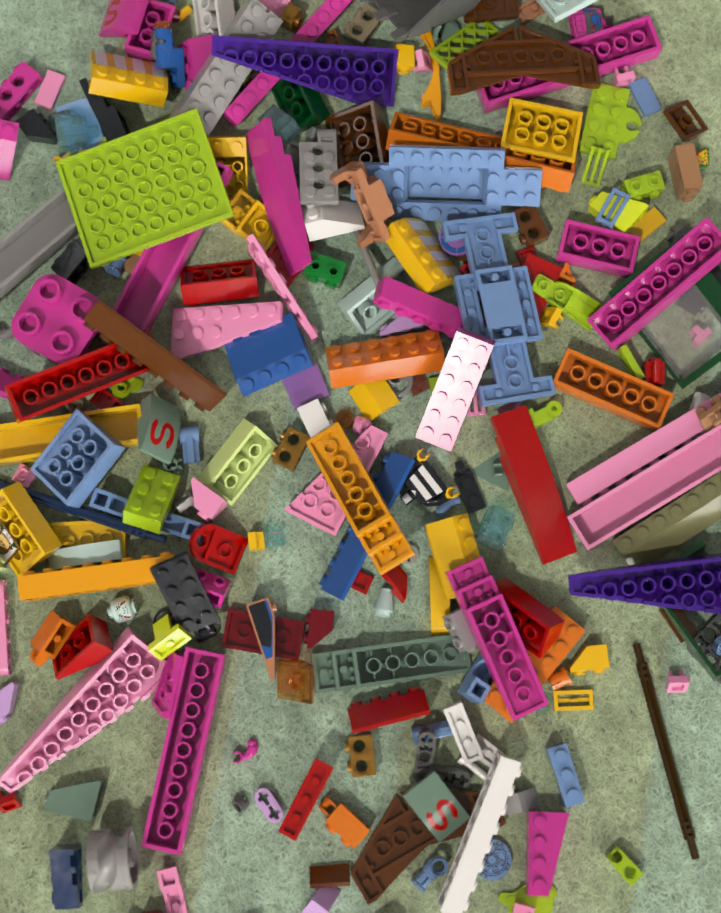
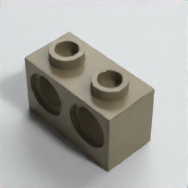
M367 3L362 8L359 7L355 12V18L352 22L349 21L344 28L345 39L355 46H366L384 22H378L373 16L378 10ZM366 17L372 18V19L369 20V21L364 20V18H366ZM360 31L361 34L355 35L354 32Z

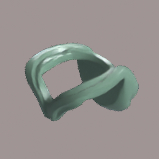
M451 21L434 27L433 40L436 45L445 41L460 30L458 23Z

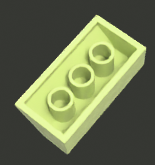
M243 419L196 479L232 506L278 445L257 426Z

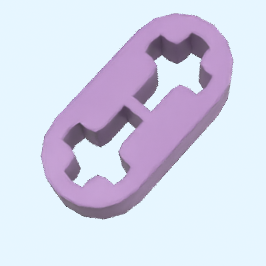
M266 787L258 789L255 793L257 805L269 822H279L284 815L282 806L270 789ZM260 792H263L264 794L267 792L269 794L267 797V800L269 801L268 805L264 800L260 801L258 799L260 797ZM269 806H272L274 810L278 809L280 811L278 813L279 818L270 817L271 810Z

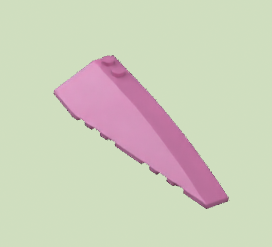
M128 626L112 643L113 651L101 662L90 667L23 745L1 773L0 786L9 793H13L33 779L34 775L49 768L51 763L66 756V753L71 749H76L99 733L104 726L116 721L117 717L125 711L129 712L133 709V704L139 698L142 702L149 698L157 688L166 659L161 661L149 652V643Z

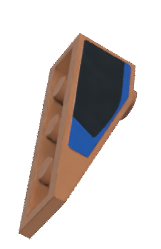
M268 597L247 604L246 607L270 680L272 681L276 679L275 612L278 610L275 601H271Z

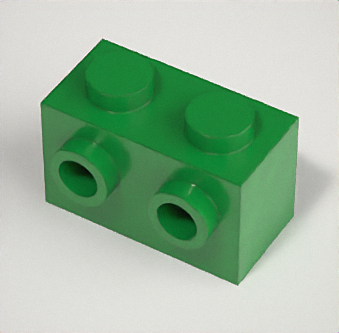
M311 251L312 263L305 267L304 270L306 280L312 283H324V286L330 289H335V287L340 289L347 270V263Z

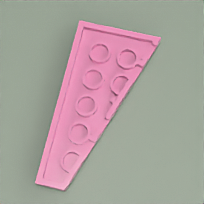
M251 234L246 238L249 254L289 312H293L299 327L311 343L318 339L317 333L319 332L313 323L310 324L308 322L306 312L298 306L295 296L286 287L285 283L287 282L281 273H277L273 260L267 257L262 244Z
M277 301L173 309L171 353L181 360L195 357V354L203 351L207 352L233 342L234 339L241 336L246 337L251 332L283 322V303Z
M372 425L352 444L368 473L388 436V433ZM323 473L284 509V511L335 537L346 517Z

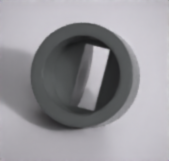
M244 795L237 796L232 800L233 807L239 813H243L249 807V800L245 801L244 798L246 796Z

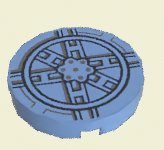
M492 838L491 850L489 854H485L483 859L485 861L484 868L478 874L484 879L498 880L510 870L512 858L508 847L503 842Z

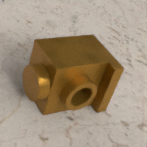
M288 2L279 16L283 20L280 26L292 33H295L305 21L302 17L301 9Z

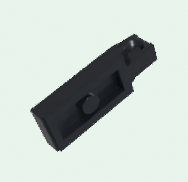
M462 460L455 462L457 473L453 474L454 481L468 515L486 508L470 468L465 469Z

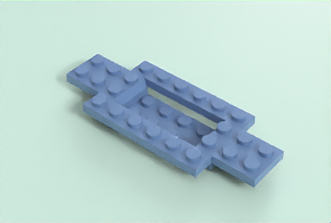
M390 144L389 163L363 162L367 168V174L381 178L385 185V191L392 202V208L395 213L388 219L400 220L406 217L420 218L426 221H449L456 218L466 219L501 214V205L539 207L542 168L504 167L505 148ZM351 185V200H357L352 190L354 187ZM408 197L464 198V199H482V202H470V201H441V200H412V199H407V198H408Z

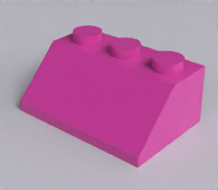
M149 0L139 34H128L124 49L128 57L145 61L155 60L150 56L152 32L159 28L170 29L176 6Z
M212 35L187 39L177 47L183 48L185 92L212 51Z

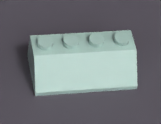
M395 256L377 270L380 279L387 276L419 290ZM371 276L337 303L343 314L364 338L395 313L388 309H382L377 304L372 303L376 287Z

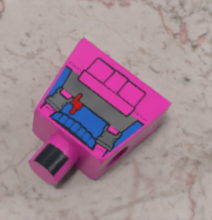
M583 8L568 16L572 40L613 27L612 17L602 18L599 8Z

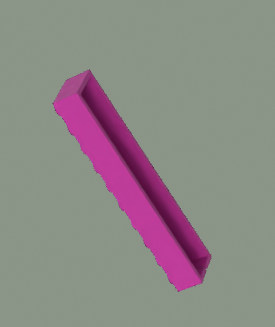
M216 161L226 188L233 172L230 167ZM204 228L144 250L113 310L141 331L151 330Z

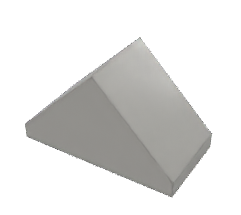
M535 787L513 791L512 796L507 797V809L504 815L521 814L539 807Z

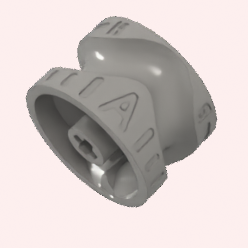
M132 826L124 828L123 833L119 837L115 836L111 829L91 830L89 832L86 847V865L89 886L93 893L104 892L109 886L114 891L136 889L139 876L137 838Z

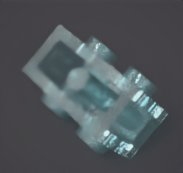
M489 505L475 535L476 542L491 550L501 551L507 542L508 532L514 526L516 515L497 505Z

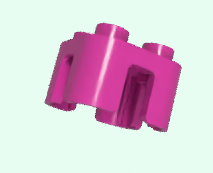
M44 275L34 283L13 317L11 323L12 333L28 350L36 355L40 354L46 357L55 365L89 353L88 348L96 334L101 335L95 329L93 332L83 326L85 322L81 320L92 303L99 299L59 275Z

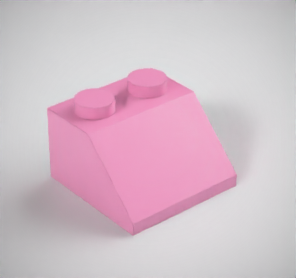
M193 477L191 484L194 505L199 510L197 514L207 522L210 520L215 522L228 503Z

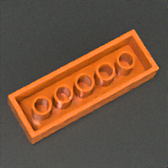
M434 330L325 347L332 389L439 372L442 370L445 362L439 332Z
M567 348L553 378L556 390L653 432L660 429L674 397V393L570 348Z
M552 606L550 610L565 620L560 636L541 659L526 649L541 686L586 631L556 606ZM494 681L489 684L491 689L484 701L506 720L513 723L514 721Z

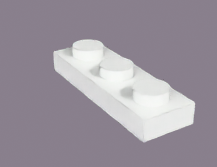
M459 701L442 708L465 765L484 758L462 702Z

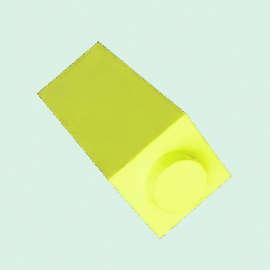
M601 192L598 196L594 195L590 199L588 212L595 218L610 193ZM614 195L613 199L611 200L610 204L605 210L602 218L605 219L613 203L618 197L617 195ZM621 198L608 221H612L625 198ZM629 199L612 230L628 234L647 213L649 205Z

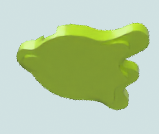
M524 884L514 892H501L498 895L500 903L508 907V913H512L514 902L533 906L535 908L534 913H551L557 891L551 885L549 896H529L525 894L526 884Z

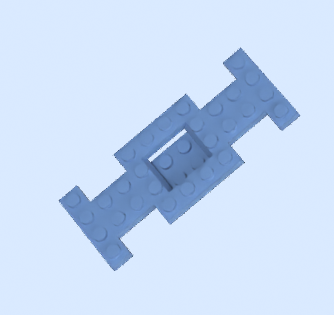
M515 212L443 221L441 227L444 241L463 240L470 274L453 277L463 328L495 341L489 356L495 384L477 388L480 406H492L555 395L556 391L552 375L533 377L526 343L543 339L527 266L512 268V265H508L502 240L503 234L517 233L519 230ZM477 291L480 292L481 302L487 324L486 327H484Z

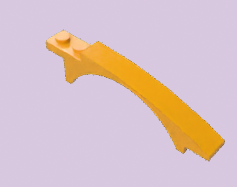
M431 31L419 35L425 42L429 52L435 48ZM431 57L433 74L427 90L421 97L422 102L420 104L422 109L429 106L435 120L439 122L441 116L439 65Z

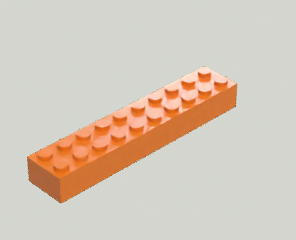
M395 112L389 128L385 149L389 150L390 144L500 148L502 137ZM505 149L504 167L542 168L541 188L546 187L557 192L569 193L575 172L577 154L575 162L570 163Z

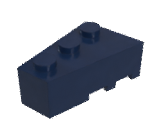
M81 844L57 845L49 850L53 887L52 904H54L55 910L79 909L83 905Z

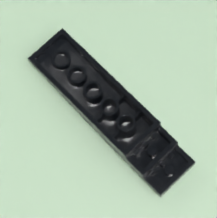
M86 78L79 80L84 94L108 140L111 141L130 134L131 132L124 116L114 104L111 105L104 96L89 94V81Z

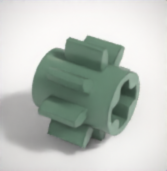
M174 453L172 461L176 466L170 469L166 463L159 461L163 464L160 470H167V472L178 475L177 471L184 469L179 464L183 460L181 458L176 460L177 454Z

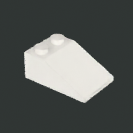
M339 200L338 205H302L305 227L310 242L365 229L362 212L358 203Z

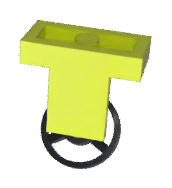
M170 609L160 610L154 616L153 630L155 640L148 645V651L161 661L192 639L191 634L180 624H177V622L172 627L170 618L172 613ZM169 611L164 617H161L156 622L157 617L162 612Z

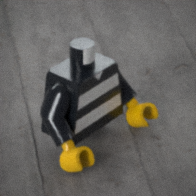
M425 448L417 452V456L414 458L415 462L404 483L408 491L401 495L400 498L406 506L415 499L420 506L423 504L427 507L441 506L450 499L460 495V493L454 495L452 489L456 486L447 488L430 464L425 461L431 455L430 453L427 456L422 455V450Z

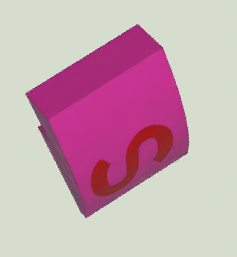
M110 0L98 36L127 38L128 34L138 35L149 0Z

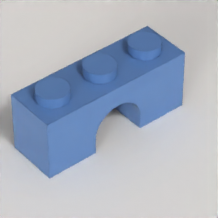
M481 653L477 656L457 691L462 697L476 704H482L491 689V686L487 684L491 674Z
M560 742L545 747L550 766L557 780V788L563 806L568 808L584 803L585 799L567 743Z

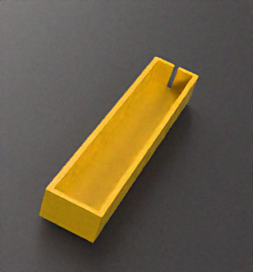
M140 403L83 412L112 434L126 448L138 446L137 419L142 416ZM72 414L26 420L18 424L17 422L0 424V467L37 461Z

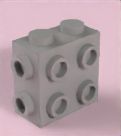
M460 607L442 617L446 629L453 638V644L459 652L467 651V653H471L478 649Z

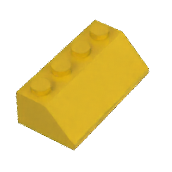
M468 513L424 525L446 601L456 597L445 572L480 557Z

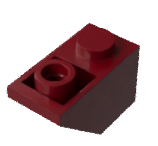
M311 609L310 613L306 614V624L309 625V631L304 634V644H307V648H313L333 631L334 611Z

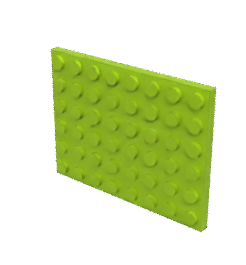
M197 108L55 162L91 269L235 216Z

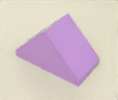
M336 887L318 888L301 913H328L341 891Z

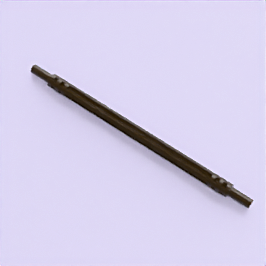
M640 643L633 644L637 660L636 668L684 840H687L691 859H699L695 843L696 835L648 663L644 660Z

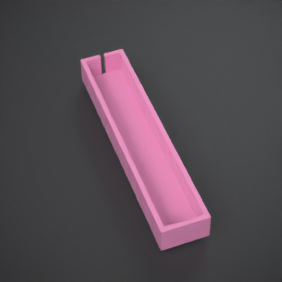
M721 424L569 515L567 520L587 551L720 472Z

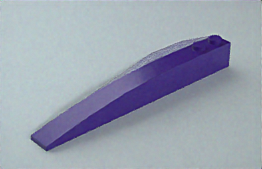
M212 35V56L361 105L374 100L382 106L394 107L398 49Z
M721 553L613 567L568 575L569 594L573 596L721 614Z

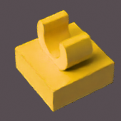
M546 306L539 319L540 325L559 329L556 322L557 320H564V317L561 315L562 310L558 307Z

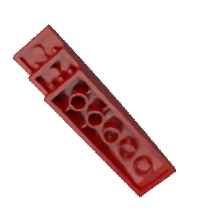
M526 405L492 416L490 421L497 435L494 439L501 454V457H499L542 565L577 552L552 472Z

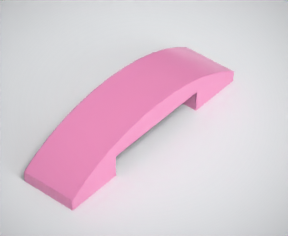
M177 866L157 870L166 912L188 913L184 889Z

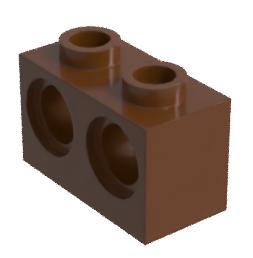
M523 206L513 211L517 220L518 232L520 234L518 238L521 245L529 248L548 240L549 233L536 207ZM520 216L528 217L529 221H522ZM534 232L537 237L531 238L528 233Z

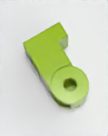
M550 401L544 408L534 412L533 408L528 410L535 429L556 419L561 414L562 405L558 401Z
M617 845L605 856L630 886L644 875Z

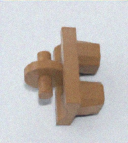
M716 395L710 401L712 404L711 408L707 410L704 406H701L695 411L705 431L721 424V396Z

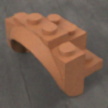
M351 161L333 172L329 178L334 185L346 180L354 187L352 190L362 211L365 229L361 230L357 239L358 247L363 249L374 241L385 242L389 240L387 218L395 213L381 178H376L375 175H368L367 168L362 161Z

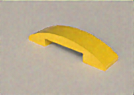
M428 557L431 635L450 634L442 618L450 613V600L446 601L434 558Z

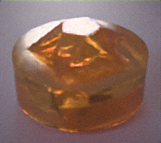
M349 410L339 411L334 418L335 423L339 422L343 429L350 428L355 420Z

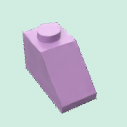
M17 681L11 682L0 690V725L10 719L9 715L14 712L19 687Z

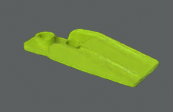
M538 274L532 284L534 293L544 298L551 306L561 309L563 315L586 330L591 331L593 327L587 319L603 307V304L575 287L559 281L554 282L542 274Z

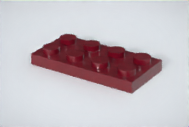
M228 608L221 647L262 654L249 613ZM276 617V657L299 661L305 627L304 621Z

